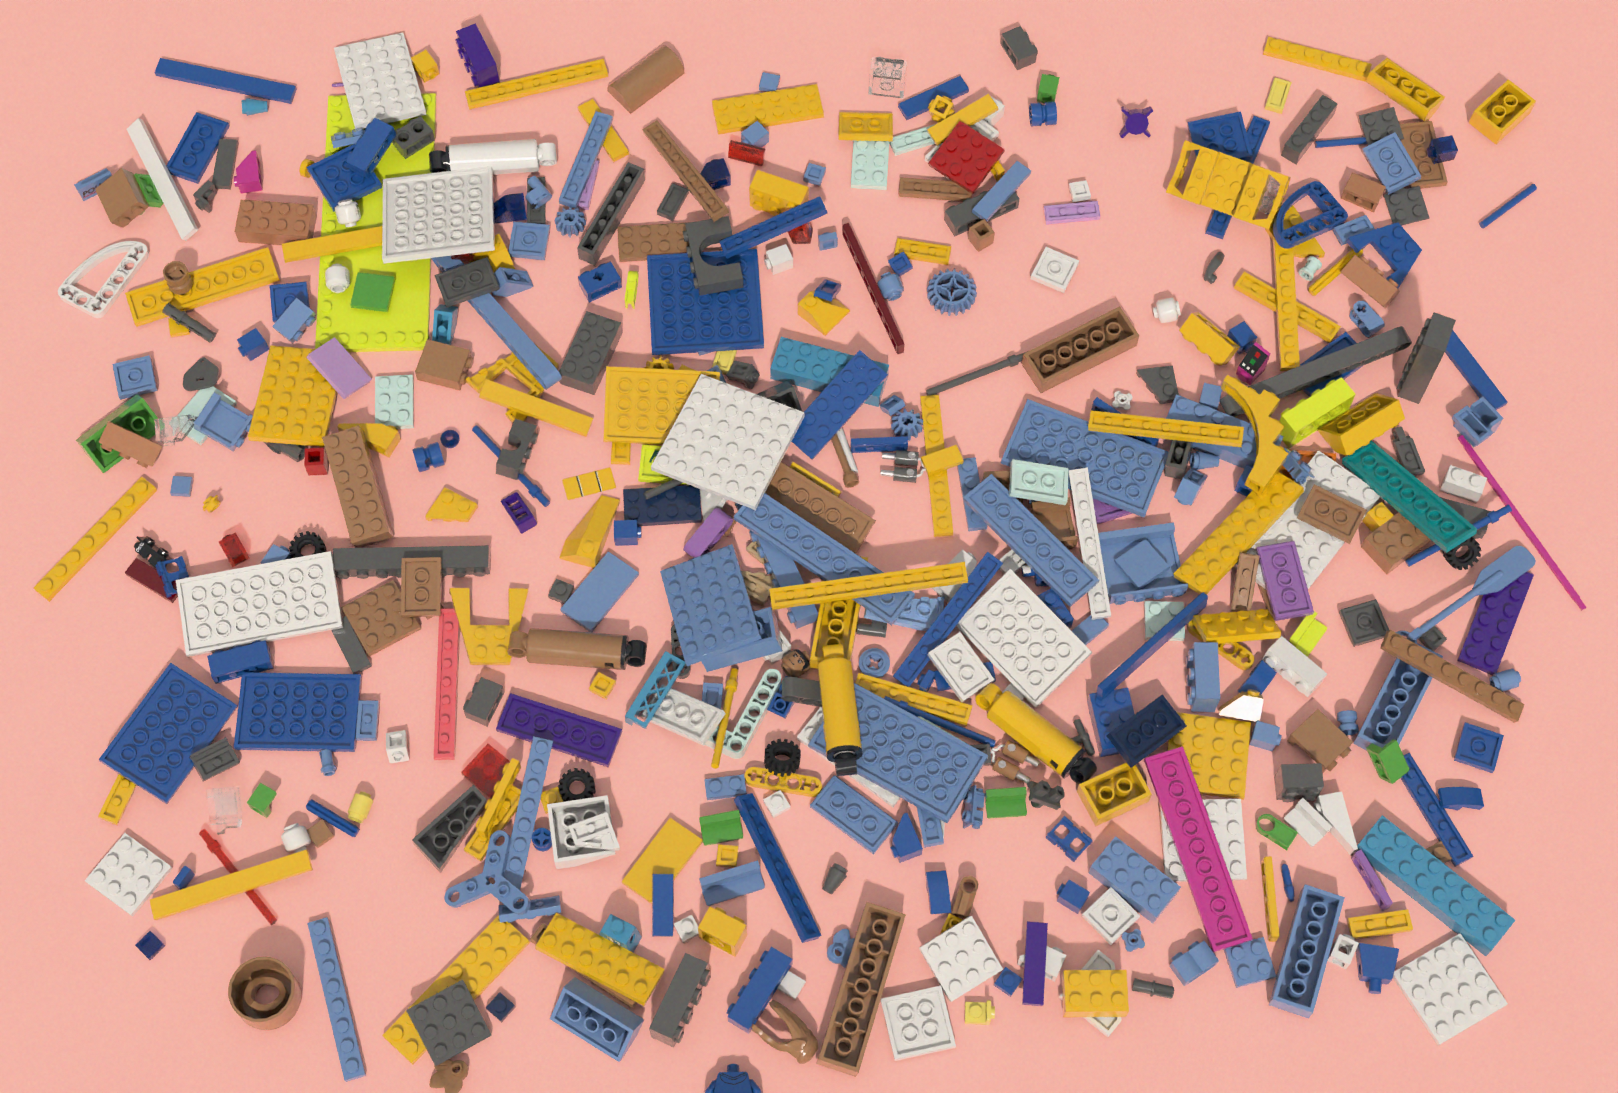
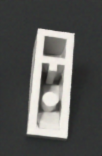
M1342 791L1319 795L1313 804L1314 809L1332 826L1329 832L1347 853L1354 855L1358 847Z

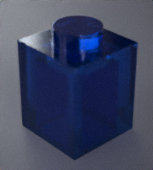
M1452 135L1432 139L1427 148L1428 157L1432 159L1433 164L1454 160L1458 152Z

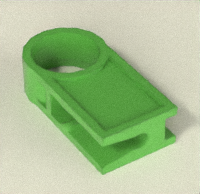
M1270 814L1261 815L1255 824L1259 834L1286 851L1298 834L1297 831ZM1262 819L1270 820L1273 823V830H1263L1259 825V821Z

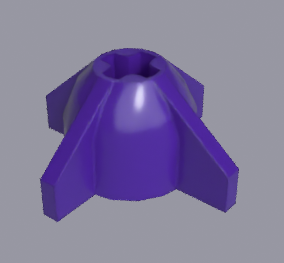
M1122 106L1121 111L1125 114L1124 127L1119 133L1120 137L1124 138L1128 133L1134 135L1144 133L1149 138L1151 134L1147 130L1149 124L1147 117L1153 112V108L1150 106L1144 109L1129 110Z

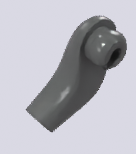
M1217 252L1208 264L1204 274L1205 282L1208 281L1210 284H1213L1217 279V276L1213 273L1222 264L1225 257L1224 253Z

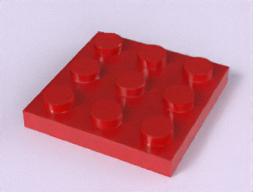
M959 121L928 165L974 194L1005 150L965 123Z

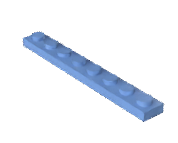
M534 736L511 833L509 857L504 875L519 890L521 889L553 744L552 740Z
M327 917L309 922L307 925L344 1081L348 1082L364 1077L366 1073L333 935Z

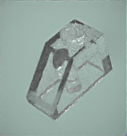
M182 415L154 419L156 442L163 443V446H175L176 442H182L194 427L197 416Z

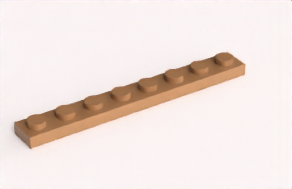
M658 120L642 129L644 135L713 222L729 213L726 205Z
M1388 630L1386 632L1380 649L1513 723L1519 721L1525 704L1394 631Z

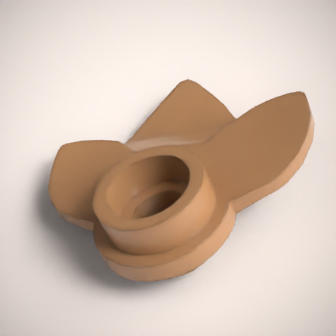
M450 1059L437 1066L434 1065L437 1072L431 1077L429 1086L436 1089L444 1088L445 1093H458L462 1089L463 1080L468 1075V1065L462 1060L452 1061ZM460 1067V1070L455 1073V1070Z

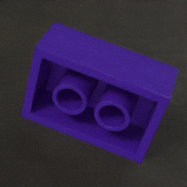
M476 23L457 30V38L455 39L458 47L457 52L460 59L465 61L464 66L467 73L470 72L472 75L471 80L474 87L478 86L480 88L500 83L496 63Z

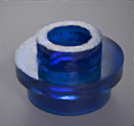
M447 430L442 433L440 440L444 447L454 448L458 445L460 438L456 431Z

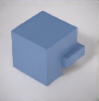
M1484 397L1474 402L1470 408L1468 405L1452 417V420L1455 422L1454 427L1473 448L1495 433L1504 419Z

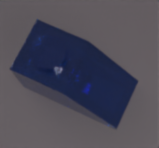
M724 158L714 159L705 164L700 174L713 190L731 185V175Z
M523 193L504 195L494 203V224L527 220Z

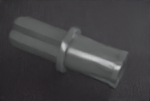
M1134 978L1132 991L1150 994V997L1156 995L1171 999L1174 996L1173 986L1155 983V980L1150 982Z

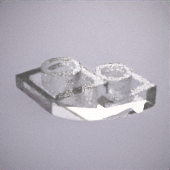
M1272 176L1267 186L1268 190L1265 191L1262 199V205L1259 207V211L1267 215L1271 212L1273 199H1275L1280 183Z

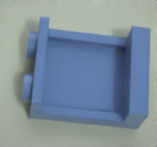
M214 392L195 420L194 429L234 452L237 447L240 448L244 443L245 438L243 437L249 432L253 415L250 414L248 416L221 400V396Z

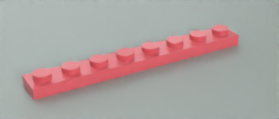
M454 608L441 609V616H439L434 760H455L459 622Z

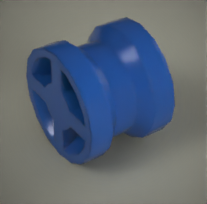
M538 828L533 832L532 842L535 849L544 852L552 847L551 832L548 829Z

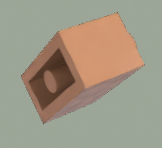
M1352 172L1340 199L1374 213L1386 186Z

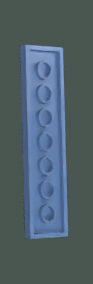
M992 474L963 497V501L1069 607L1099 583V579L1015 497L1009 496V491Z

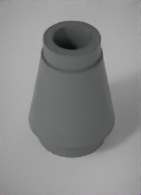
M836 863L832 867L830 866L822 890L832 895L846 879L848 870Z

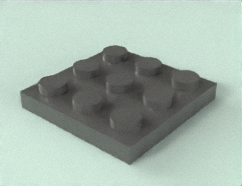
M463 980L406 1010L435 1066L492 1036Z

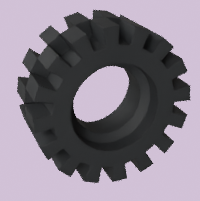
M306 531V535H303V532L299 533V538L296 535L294 537L295 541L291 540V546H289L292 558L304 556L301 554V549L308 544L315 546L313 554L327 551L321 536L316 535L315 532L310 534L309 531Z
M1473 537L1447 553L1442 550L1445 560L1458 570H1462V567L1467 570L1468 565L1472 568L1474 566L1473 562L1477 563L1479 561L1476 557H1481L1479 552L1481 551L1480 544ZM1468 546V550L1464 555L1456 557V551L1460 547Z
M777 739V743L774 740L771 741V744H768L767 748H765V768H768L770 773L774 771L775 776L778 773H781V777H784V773L787 776H790L791 772L794 774L800 765L801 750L798 749L799 746L797 744L794 745L793 741L788 743V739H784V742H781V739ZM786 755L790 759L779 760L775 758V756Z
M574 768V771L569 769L567 770L568 773H564L562 775L563 778H560L558 788L564 802L594 797L593 794L596 792L595 782L588 771L585 772L582 768L580 771L578 768ZM581 781L585 785L584 791L580 794L571 793L569 790L571 783Z

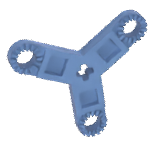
M498 830L491 835L483 872L450 887L444 895L445 902L449 906L458 908L491 893L515 914L524 915V913L526 914L530 910L531 901L528 896L504 877L511 843L509 834ZM504 836V843L501 846H496L497 838L499 839V837ZM490 877H491V878H494V880H495V883H494V884L490 883V881H489V878H490ZM459 892V899L456 902H452L451 895ZM524 899L523 907L517 909L515 906L517 900Z

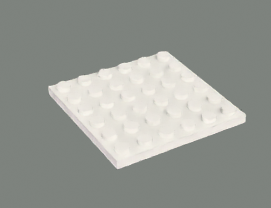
M492 166L383 179L382 260L384 264L495 250Z
M701 374L652 463L651 470L756 510L805 414L800 410Z

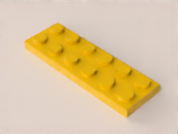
M817 84L712 101L718 135L744 131L756 121L763 127L824 118Z
M558 913L554 915L535 946L536 950L643 1006L647 1003L665 971L664 968Z

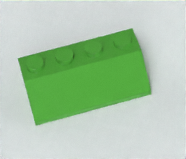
M136 394L75 441L101 472L105 473L124 459L119 456L120 452L114 449L111 452L101 448V443L98 442L108 421L147 439H150L165 427L143 397Z

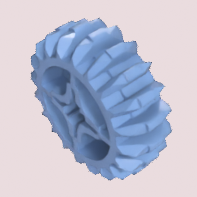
M947 268L945 273L940 270L938 275L934 274L933 279H930L929 286L927 287V298L930 300V305H934L935 311L941 309V314L948 312V316L951 313L957 316L959 311L964 314L965 310H970L971 305L975 303L977 287L974 284L973 278L969 279L968 273L963 275V270L956 272L955 268L953 271H949Z

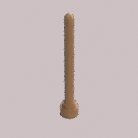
M836 434L831 441L844 472V485L846 488H851L858 485L860 481L857 474L851 471Z

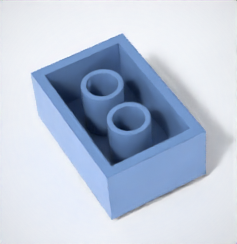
M1194 642L1192 648L1188 650V656L1185 659V666L1189 668V675L1186 676V686H1190V693L1187 694V705L1191 706V712H1215L1220 701L1218 643Z

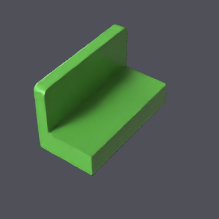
M135 173L134 176L149 207L160 208L163 205V201L150 175Z
M1392 739L1382 748L1373 743L1366 747L1380 779L1393 784L1409 771L1407 762L1396 740Z
M1026 787L987 789L985 791L987 818L1026 816Z
M739 810L699 817L704 846L743 839Z

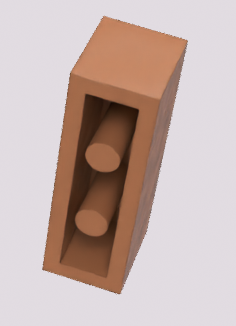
M1354 255L1342 269L1341 273L1386 309L1400 292L1397 288L1398 284L1391 278L1386 280L1383 277L1384 273L1377 267L1372 269L1368 265L1370 262L1362 255L1360 258Z
M108 421L98 441L101 443V448L110 452L114 449L120 452L119 456L127 460L130 457L138 460L136 464L145 468L148 465L153 467L162 448V445Z

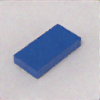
M824 279L816 288L814 296L832 301L840 292L842 285Z

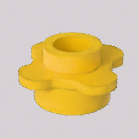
M219 496L208 497L203 502V511L207 510L211 513L221 504L218 500Z

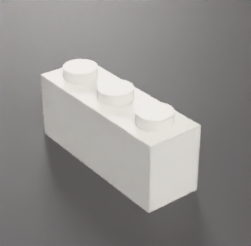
M1283 636L1267 650L1262 658L1266 664L1306 697H1309L1327 676L1324 670Z

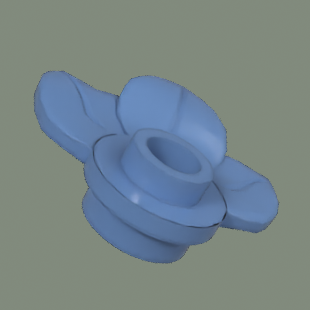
M848 929L838 931L833 936V944L827 949L829 961L834 964H841L844 968H846L854 938H850ZM835 950L840 952V956L835 954Z

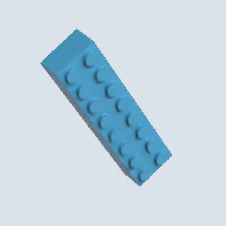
M1383 815L1357 845V851L1362 849L1373 868L1455 933H1461L1465 941L1484 956H1487L1516 921Z

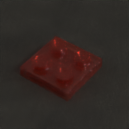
M488 743L464 768L461 774L492 799L495 793V784L498 780L501 781L504 775L502 774L503 768L510 761Z

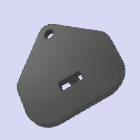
M205 357L200 358L184 374L183 388L186 391H195L214 386L218 381L219 368Z

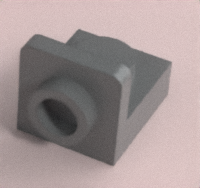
M211 181L205 182L193 194L196 201L195 205L200 210H205L208 213L212 211L208 201L213 200L217 194L215 186Z
M734 361L726 376L729 380L742 382L748 389H753L760 374L753 364Z

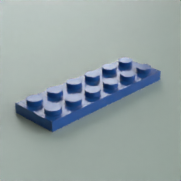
M859 350L804 411L805 417L792 443L813 460L888 377V374Z

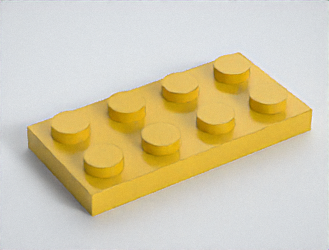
M1268 609L1193 615L1192 622L1204 642L1219 644L1276 639L1281 636V631Z

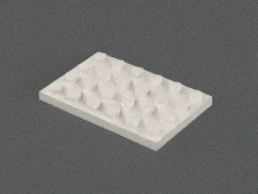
M404 33L334 47L355 129L366 128L374 118L385 123H391L426 115V109Z
M1011 569L964 614L956 625L1035 708L1053 693L1093 653Z

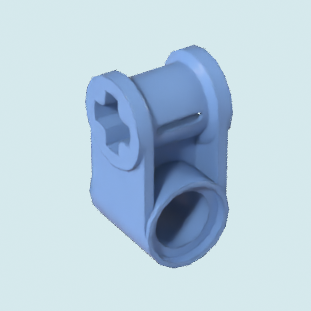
M1357 301L1353 305L1349 317L1364 336L1370 338L1385 326L1383 319L1376 314L1367 302Z

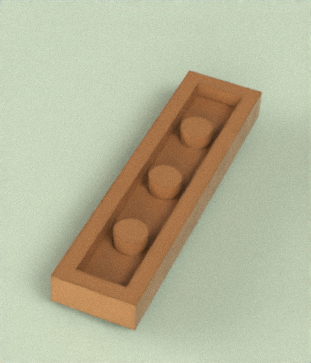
M900 177L899 197L962 202L968 198L972 199V193L953 181Z

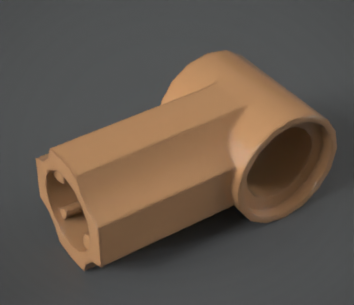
M966 876L960 882L951 913L956 917L966 919L970 916L979 886L975 877ZM971 883L974 886V890L967 891L963 885Z

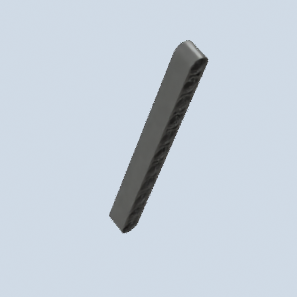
M1400 326L1248 387L1256 390L1258 394H1261L1265 389L1281 399L1404 350L1412 344V341L1404 327ZM1230 395L1220 399L1226 414L1236 417L1245 413Z

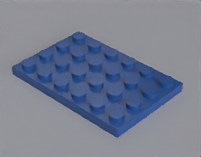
M170 663L101 755L99 762L160 801L168 804L194 768L189 756L211 745L238 705Z
M242 672L234 749L264 751H321L329 749L332 752H355L358 701L360 700L362 681L361 674Z

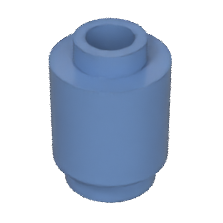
M1511 668L1493 674L1489 681L1491 686L1504 692L1519 687L1521 676L1518 671Z

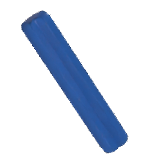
M313 799L309 800L306 804L308 811L351 837H356L360 829L356 825Z

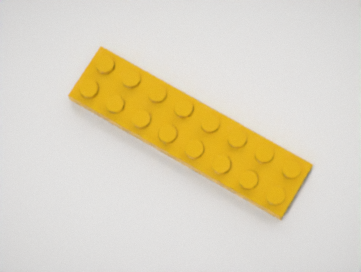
M266 247L189 272L193 285L190 291L185 294H174L169 289L166 280L126 292L125 295L134 323L138 327L169 317L162 313L168 303H171L181 311H187L280 280L269 248Z
M1277 472L1262 495L1252 490L1173 573L1174 578L1183 584L1188 583V587L1198 594L1204 592L1207 595L1238 562L1239 552L1247 553L1304 492V487Z
M498 915L409 1008L461 980L464 981L475 1001L526 948L530 941L512 924L508 922L500 923ZM407 1011L382 1035L412 1065L427 1051Z

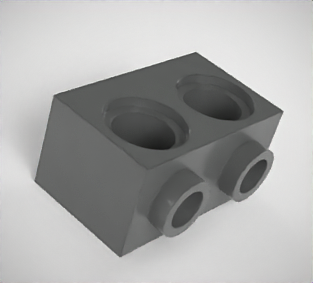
M419 116L416 119H412L402 128L396 129V137L392 143L406 159L435 141L433 130Z

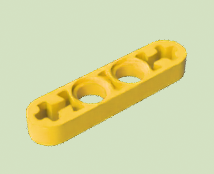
M1192 619L1187 624L1188 632L1201 642H1204L1197 629L1193 628ZM1237 642L1218 644L1219 655L1241 670L1251 668L1254 656L1246 648ZM1229 644L1234 648V651L1227 653L1224 651L1223 646ZM1237 651H1239V655H1237V657L1234 658V656L1236 655ZM1245 657H1247V658H1248V661L1245 662V663H1242V662H1241L1242 658L1244 659Z
M750 767L745 772L746 784L755 788L773 791L781 790L784 793L816 797L822 790V783L816 777L793 773L790 776L784 773V777H781V773H778L779 782L776 785H771L767 780L770 776H775L774 771L770 773L765 768ZM753 773H756V776L759 777L755 778V781H751V777H749ZM762 774H766L765 777H764V782H765V783H761V782H762V779H761V778H763ZM796 779L799 785L796 788H790L787 785L788 781ZM802 781H805L806 785L804 786V790H801ZM812 783H815L816 787L818 788H815L814 791H810V787L807 786H811Z

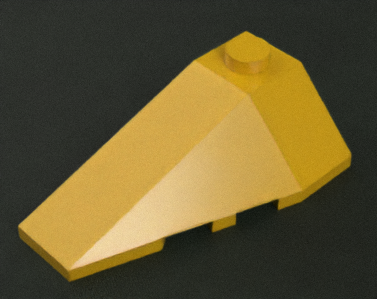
M601 495L565 540L559 558L595 568L599 563L620 500Z

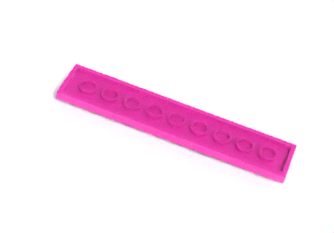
M1179 747L1145 758L1146 768L1213 953L1252 941V935L1184 748Z

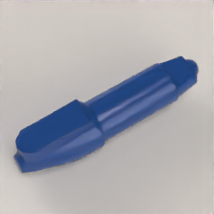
M1283 864L1281 872L1285 894L1288 900L1293 902L1295 895L1288 865Z

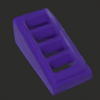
M517 492L500 501L521 534L537 525L533 514ZM518 501V503H516V504L512 505L511 507H509V505H511V504H513L514 502Z

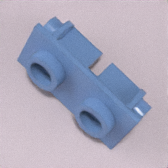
M1284 447L1285 451L1289 454L1283 466L1290 472L1297 483L1303 484L1308 476L1315 478L1310 472L1311 467L1306 462L1300 460L1302 456L1296 450L1290 451Z
M977 785L970 787L963 798L965 802L962 813L964 829L972 825L973 829H980V826L983 824V811L977 810V807L984 808L985 793L983 789L976 788Z

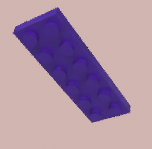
M1526 572L1501 591L1482 596L1457 661L1490 675L1497 673L1534 574Z
M512 693L508 697L496 727L497 732L531 743L533 736L552 740L551 749L606 767L610 766L623 732L621 728Z

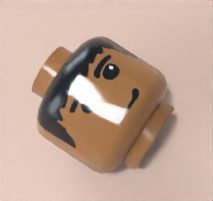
M794 649L782 658L781 667L788 677L798 678L810 669V656L806 651L802 652L799 649Z

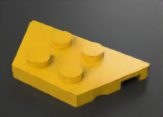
M1294 206L1284 216V230L1304 222ZM1273 227L1272 229L1265 228L1266 232L1273 241ZM1296 231L1298 235L1304 236L1301 232ZM1315 237L1293 247L1294 257L1307 258V256H1318V258H1322L1325 255L1324 250Z

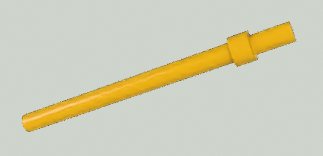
M736 668L731 669L729 680L726 681V695L723 705V711L726 714L719 724L711 767L715 769L719 768L733 696L737 691L739 671Z

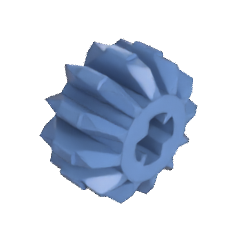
M571 206L567 210L563 207L562 212H557V217L554 221L556 230L561 232L562 236L568 234V237L571 238L572 234H575L578 237V232H583L586 220L584 219V213L580 212L578 207L574 210Z
M904 408L903 413L897 411L896 416L892 417L891 429L895 430V436H908L910 441L911 436L917 438L918 433L922 432L923 420L920 419L919 413L914 414L913 409L907 412Z

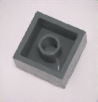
M1281 764L1274 776L1276 799L1283 800V802H1293L1302 798L1307 802H1311L1317 799L1324 787L1322 764Z

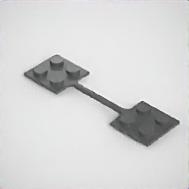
M1394 107L1358 116L1367 145L1394 132L1400 140L1404 139ZM1420 186L1408 189L1401 188L1389 195L1384 194L1392 224L1399 223L1402 226L1430 219Z

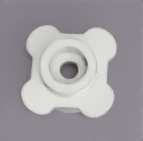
M1116 391L1112 406L1118 410H1129L1131 407L1130 401L1133 398L1132 395Z

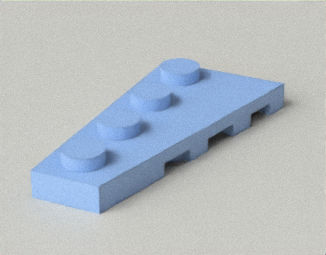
M945 597L912 599L893 625L927 632L943 611ZM865 608L864 618L887 623Z

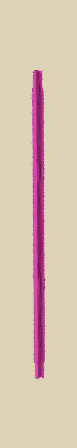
M1463 435L1459 436L1458 440L1463 445L1467 454L1483 476L1487 478L1488 483L1505 506L1510 505L1512 509L1511 515L1581 611L1586 609L1580 596Z

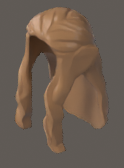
M772 1000L769 1002V1005L786 1023L791 1034V1040L789 1042H776L755 1024L751 1026L752 1031L776 1050L791 1054L797 1059L799 1064L809 1062L818 1050L816 1037L795 1013L781 1003Z

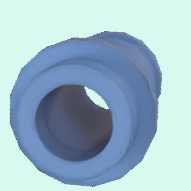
M329 749L321 750L319 752L322 765L321 773L324 776H332L337 769L333 762L332 751Z

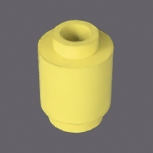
M362 791L359 794H354L347 811L350 820L363 823L364 819H367L373 804L370 794Z

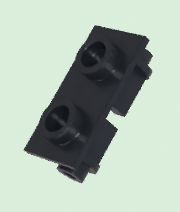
M148 536L136 537L140 542L134 544L135 552L144 559H147L151 554L152 556L148 562L154 567L159 561L163 562L172 559L169 556L170 553L164 548L157 547L155 545L156 542Z

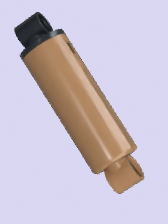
M531 628L528 634L522 631L512 632L507 652L514 658L526 656L528 663L626 670L627 664L633 667H641L645 664L647 644L641 640L629 641L628 635Z

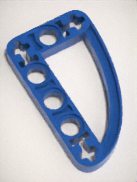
M1313 181L1295 191L1283 203L1274 219L1273 234L1281 247L1289 249L1344 224L1348 218V213L1322 183ZM1307 195L1323 212L1286 230L1283 228L1286 212ZM1323 201L1329 202L1331 206L1326 205ZM1322 220H1326L1330 225L1323 223ZM1309 225L1314 226L1317 230H1312ZM1296 231L1301 232L1304 236L1298 235Z

